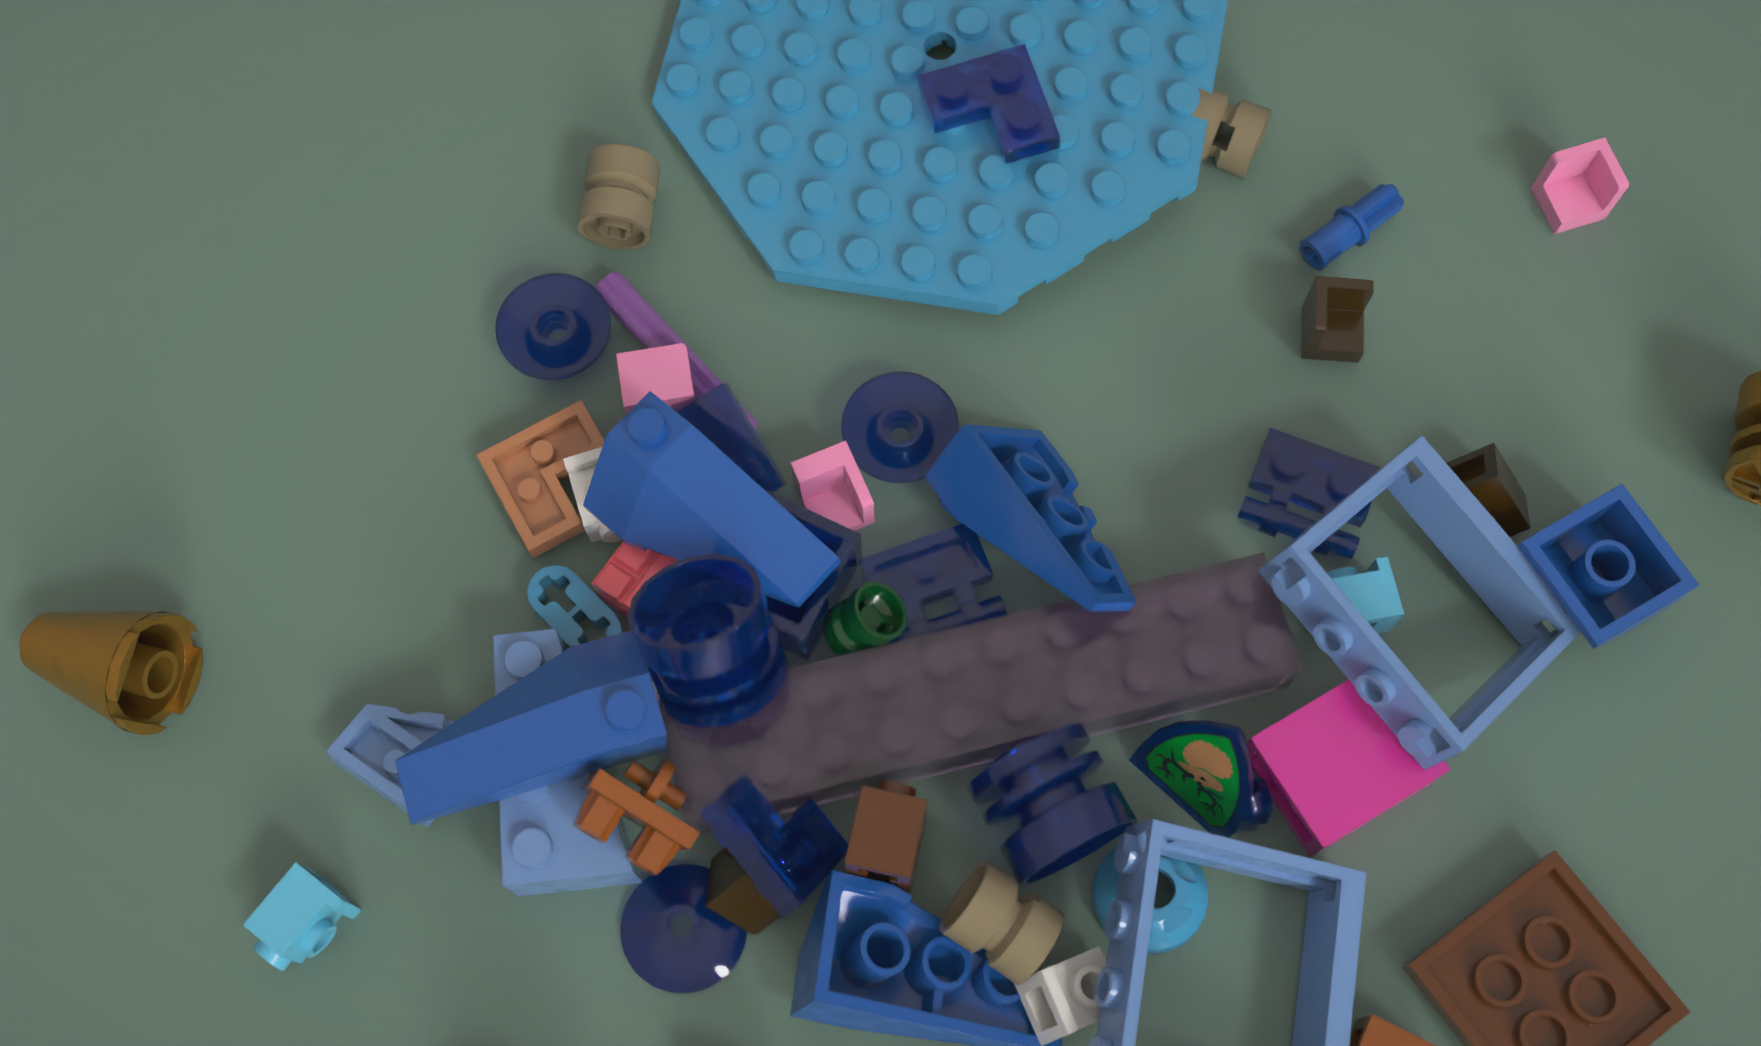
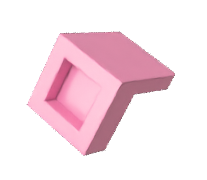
M1604 137L1552 154L1531 189L1553 233L1558 234L1606 219L1628 189L1629 182Z
M678 343L616 354L623 407L626 415L651 391L686 420L700 417L693 388L688 350L685 344Z
M846 440L790 462L794 485L815 533L821 542L826 543L875 523L873 499Z

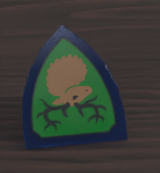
M1209 720L1179 721L1156 730L1137 748L1129 759L1132 764L1211 834L1230 838L1240 828L1250 811L1254 790L1252 764L1245 743L1244 732L1239 726Z

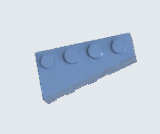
M556 629L493 635L495 695L568 649ZM589 774L499 800L502 886L516 896L521 897L643 883L639 867L624 858L631 846L623 817H621L605 843H600L573 826L580 804L587 794L580 788Z

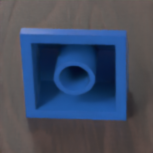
M1623 484L1616 486L1525 539L1518 545L1593 649L1623 636L1668 609L1699 586L1698 582Z

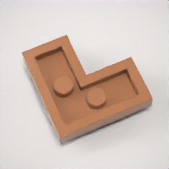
M582 400L476 454L533 559L585 531L579 516L560 482L569 478L563 461L564 458L603 447L604 439Z

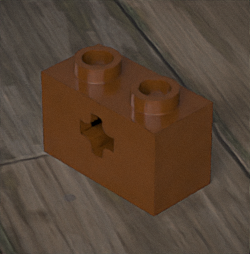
M885 780L879 781L877 788L862 785L844 863L847 874L893 884L911 895L926 826L927 799L915 797L917 790L914 787Z

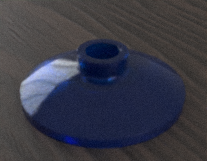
M563 273L544 274L523 282L506 297L496 319V339L505 359L519 372L541 380L565 379L583 372L601 356L611 334L610 312L600 292L584 279ZM562 329L567 331L566 335L558 340H548L550 333L555 330Z
M889 372L873 377L863 383L849 398L841 421L843 441L846 440L857 466L874 478L892 483H908L926 478L927 472L959 431L958 414L953 401L946 391L931 379L911 372ZM904 428L909 431L911 436L904 442H896L890 438L889 434L894 429Z
M678 864L665 867L658 875H650L644 879L633 891L625 905L620 928L624 954L633 970L644 981L660 990L670 993L687 994L710 988L723 980L733 970L744 951L748 932L705 907L710 868L694 864ZM679 914H688L693 919V927L690 933L683 937L672 935L670 931L672 919Z

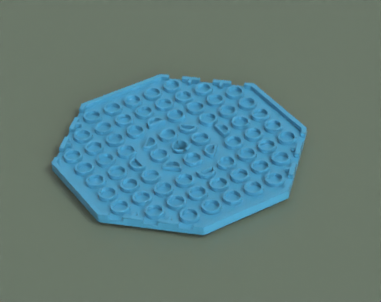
M681 0L651 104L659 121L676 139L682 148L683 154L705 184H708L722 203L723 209L744 238L749 240L763 259L764 265L777 282L999 315L1017 304L1019 296L1038 284L1044 282L1047 285L1082 263L1084 255L1108 240L1111 243L1117 241L1150 220L1152 212L1173 199L1178 202L1196 191L1208 120L1190 115L1197 109L1200 102L1198 88L1211 94L1213 93L1228 0ZM942 41H947V46L955 51L952 56L944 60L932 59L927 55L931 48L941 45Z

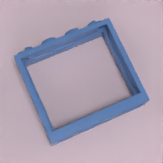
M1423 436L1387 461L1258 569V572L1272 587L1275 595L1289 607L1314 637L1318 647L1329 655L1355 686L1359 696L1375 710L1399 739L1402 747L1416 759L1424 770L1463 752L1581 633L1519 547ZM1410 461L1422 472L1421 476L1417 477L1407 466ZM1386 488L1521 645L1450 718L1441 710L1310 554ZM1547 619L1555 630L1549 632L1541 621Z
M1155 819L1126 827L1125 834L1119 839L1114 855V865L1116 871L1119 872L1116 899L1111 902L1105 918V934L1110 941L1106 966L1100 971L1095 987V1001L1097 1006L1100 1007L1097 1032L1090 1040L1088 1046H1135L1161 855L1309 891L1292 1046H1349L1366 872Z

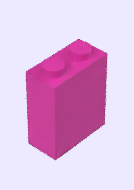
M1349 679L1251 737L1240 751L1310 858L1431 785L1451 770L1445 761L1424 770L1416 759L1402 747L1399 739L1375 710L1359 696L1355 686Z

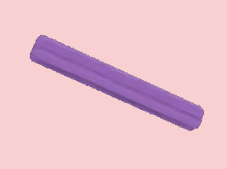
M613 271L605 278L599 280L596 285L598 297L645 349L678 343L686 345L698 406L722 433L737 446L744 444L753 437L758 430L756 419L621 273Z

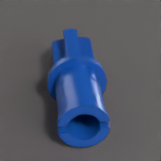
M1382 184L1350 207L1343 205L1337 208L1331 221L1299 242L1301 244L1299 250L1304 260L1313 269L1321 271L1352 246L1360 247L1366 244L1370 238L1369 233L1401 211L1404 200L1399 195L1398 189L1393 184Z

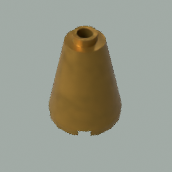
M166 611L46 612L38 615L23 630L19 642L20 658L27 669L121 729L141 736L157 734L166 729V726L159 724L172 712L182 715L190 705L199 685L204 661L203 648L193 646L190 630L198 632L194 623L179 614Z

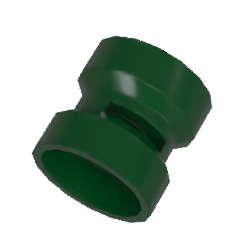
M879 581L867 582L852 592L848 598L828 610L823 619L825 640L831 650L841 658L849 661H862L877 651L881 645L887 644L903 633L907 625L905 603L898 592L889 585Z

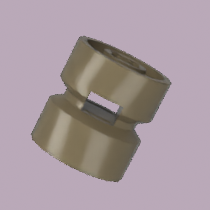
M1198 88L1200 102L1197 109L1190 116L1208 120L1201 162L1208 157L1214 158L1216 168L1246 178L1250 161L1253 160L1266 132L1272 109L1244 99L1236 105H1232L1229 103L1227 93L1213 89V93H1209ZM1224 122L1235 127L1230 143L1218 140Z
M608 144L593 149L587 162L584 181L587 192L584 193V198L580 205L577 223L579 233L588 241L611 249L630 250L647 245L651 239L654 219L652 203L657 197L661 172L659 161L652 154L629 145Z
M985 860L968 876L952 899L943 916L939 931L970 953L985 949L988 965L1016 985H1020L1035 973L1053 948L1064 923V913L1032 892L1021 897L1018 896L1019 882Z

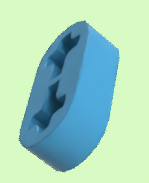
M559 565L547 566L536 572L529 581L527 589L529 603L538 617L550 629H556L568 648L588 642L586 634L578 625L585 618L599 630L609 625L605 631L607 637L625 632L615 613L569 568ZM554 585L558 589L567 586L565 589L566 595L575 607L567 613L555 601L547 604L549 598L545 590L549 586Z

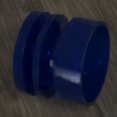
M720 554L693 556L664 567L647 579L631 599L627 619L648 667L665 712L678 722L700 728L731 725L755 715L774 700L786 681L788 660L780 643L778 631L771 619L772 614L762 584L755 569L741 559Z
M1081 722L1069 724L1049 733H1040L1022 741L1001 754L991 766L982 771L967 786V790L976 804L987 803L1000 798L983 814L982 818L986 825L992 827L1014 820L1018 821L1020 828L1013 832L999 849L1020 886L1035 883L1078 862L1125 833L1127 826L1138 822L1137 817L1116 782L1098 785L1087 789L1083 783L1104 763V760L1098 751L1087 752L1072 758L1091 741Z

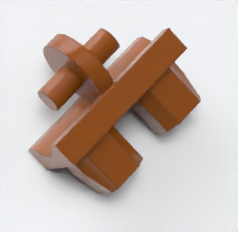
M667 758L662 759L653 772L637 761H631L623 777L641 787L642 789L639 793L601 769H598L596 773L590 772L580 788L587 794L580 804L573 826L600 843H605L621 817L624 816L642 829L624 858L650 875H658L673 859L678 850H690L700 832L655 804L659 799L677 811L688 795L669 783L677 765Z

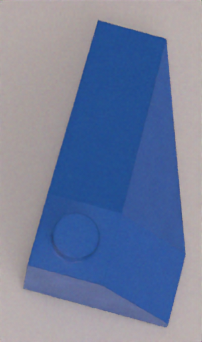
M651 391L606 435L583 506L627 545L643 551L650 549L672 557L678 564L694 570L696 567L729 578L735 585L797 608L805 602L841 563L839 557L697 428Z
M963 424L925 475L928 482L939 495V503L944 510L1088 611H1130L1137 601L1112 551L1104 544L1096 541L1091 533V529L1097 523V520L1091 508L1082 505L1079 507L1075 500L1073 491L1079 483L1073 471L1042 431Z
M631 630L568 648L395 760L409 820L411 825H415L590 774V772H596L598 769L605 770L629 763L632 760L636 761L666 752L667 733L649 671Z
M834 870L828 873L799 951L790 1016L854 1030L972 1046H1041L1014 982L988 965L985 949L970 953L941 933L939 930L942 919L912 902V895L893 884ZM1063 1037L1043 1046H1062Z

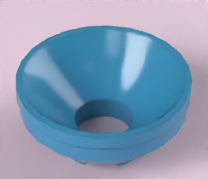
M1116 847L1102 859L1095 872L1091 887L1095 916L1104 931L1107 910L1111 902L1116 899L1119 872L1116 871L1114 865ZM1160 856L1158 872L1163 873L1172 883L1173 897L1165 907L1153 909L1147 954H1161L1173 951L1185 944L1201 926L1208 906V885L1199 864Z

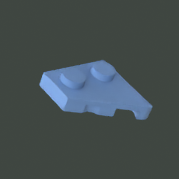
M366 704L325 752L334 764L408 814L395 760L455 721L447 720L445 714L425 711L406 714L395 707ZM434 819L422 822L421 824L428 828Z

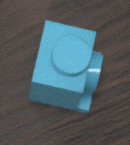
M1388 556L1376 558L1364 573H1358L1356 567H1343L1327 572L1377 633L1389 632L1403 617L1404 610Z
M295 862L243 926L259 938V941L253 947L255 952L277 969L284 971L292 961L302 964L307 957L312 958L318 955L333 939L337 930L334 924L341 915L354 920L362 909L318 873Z

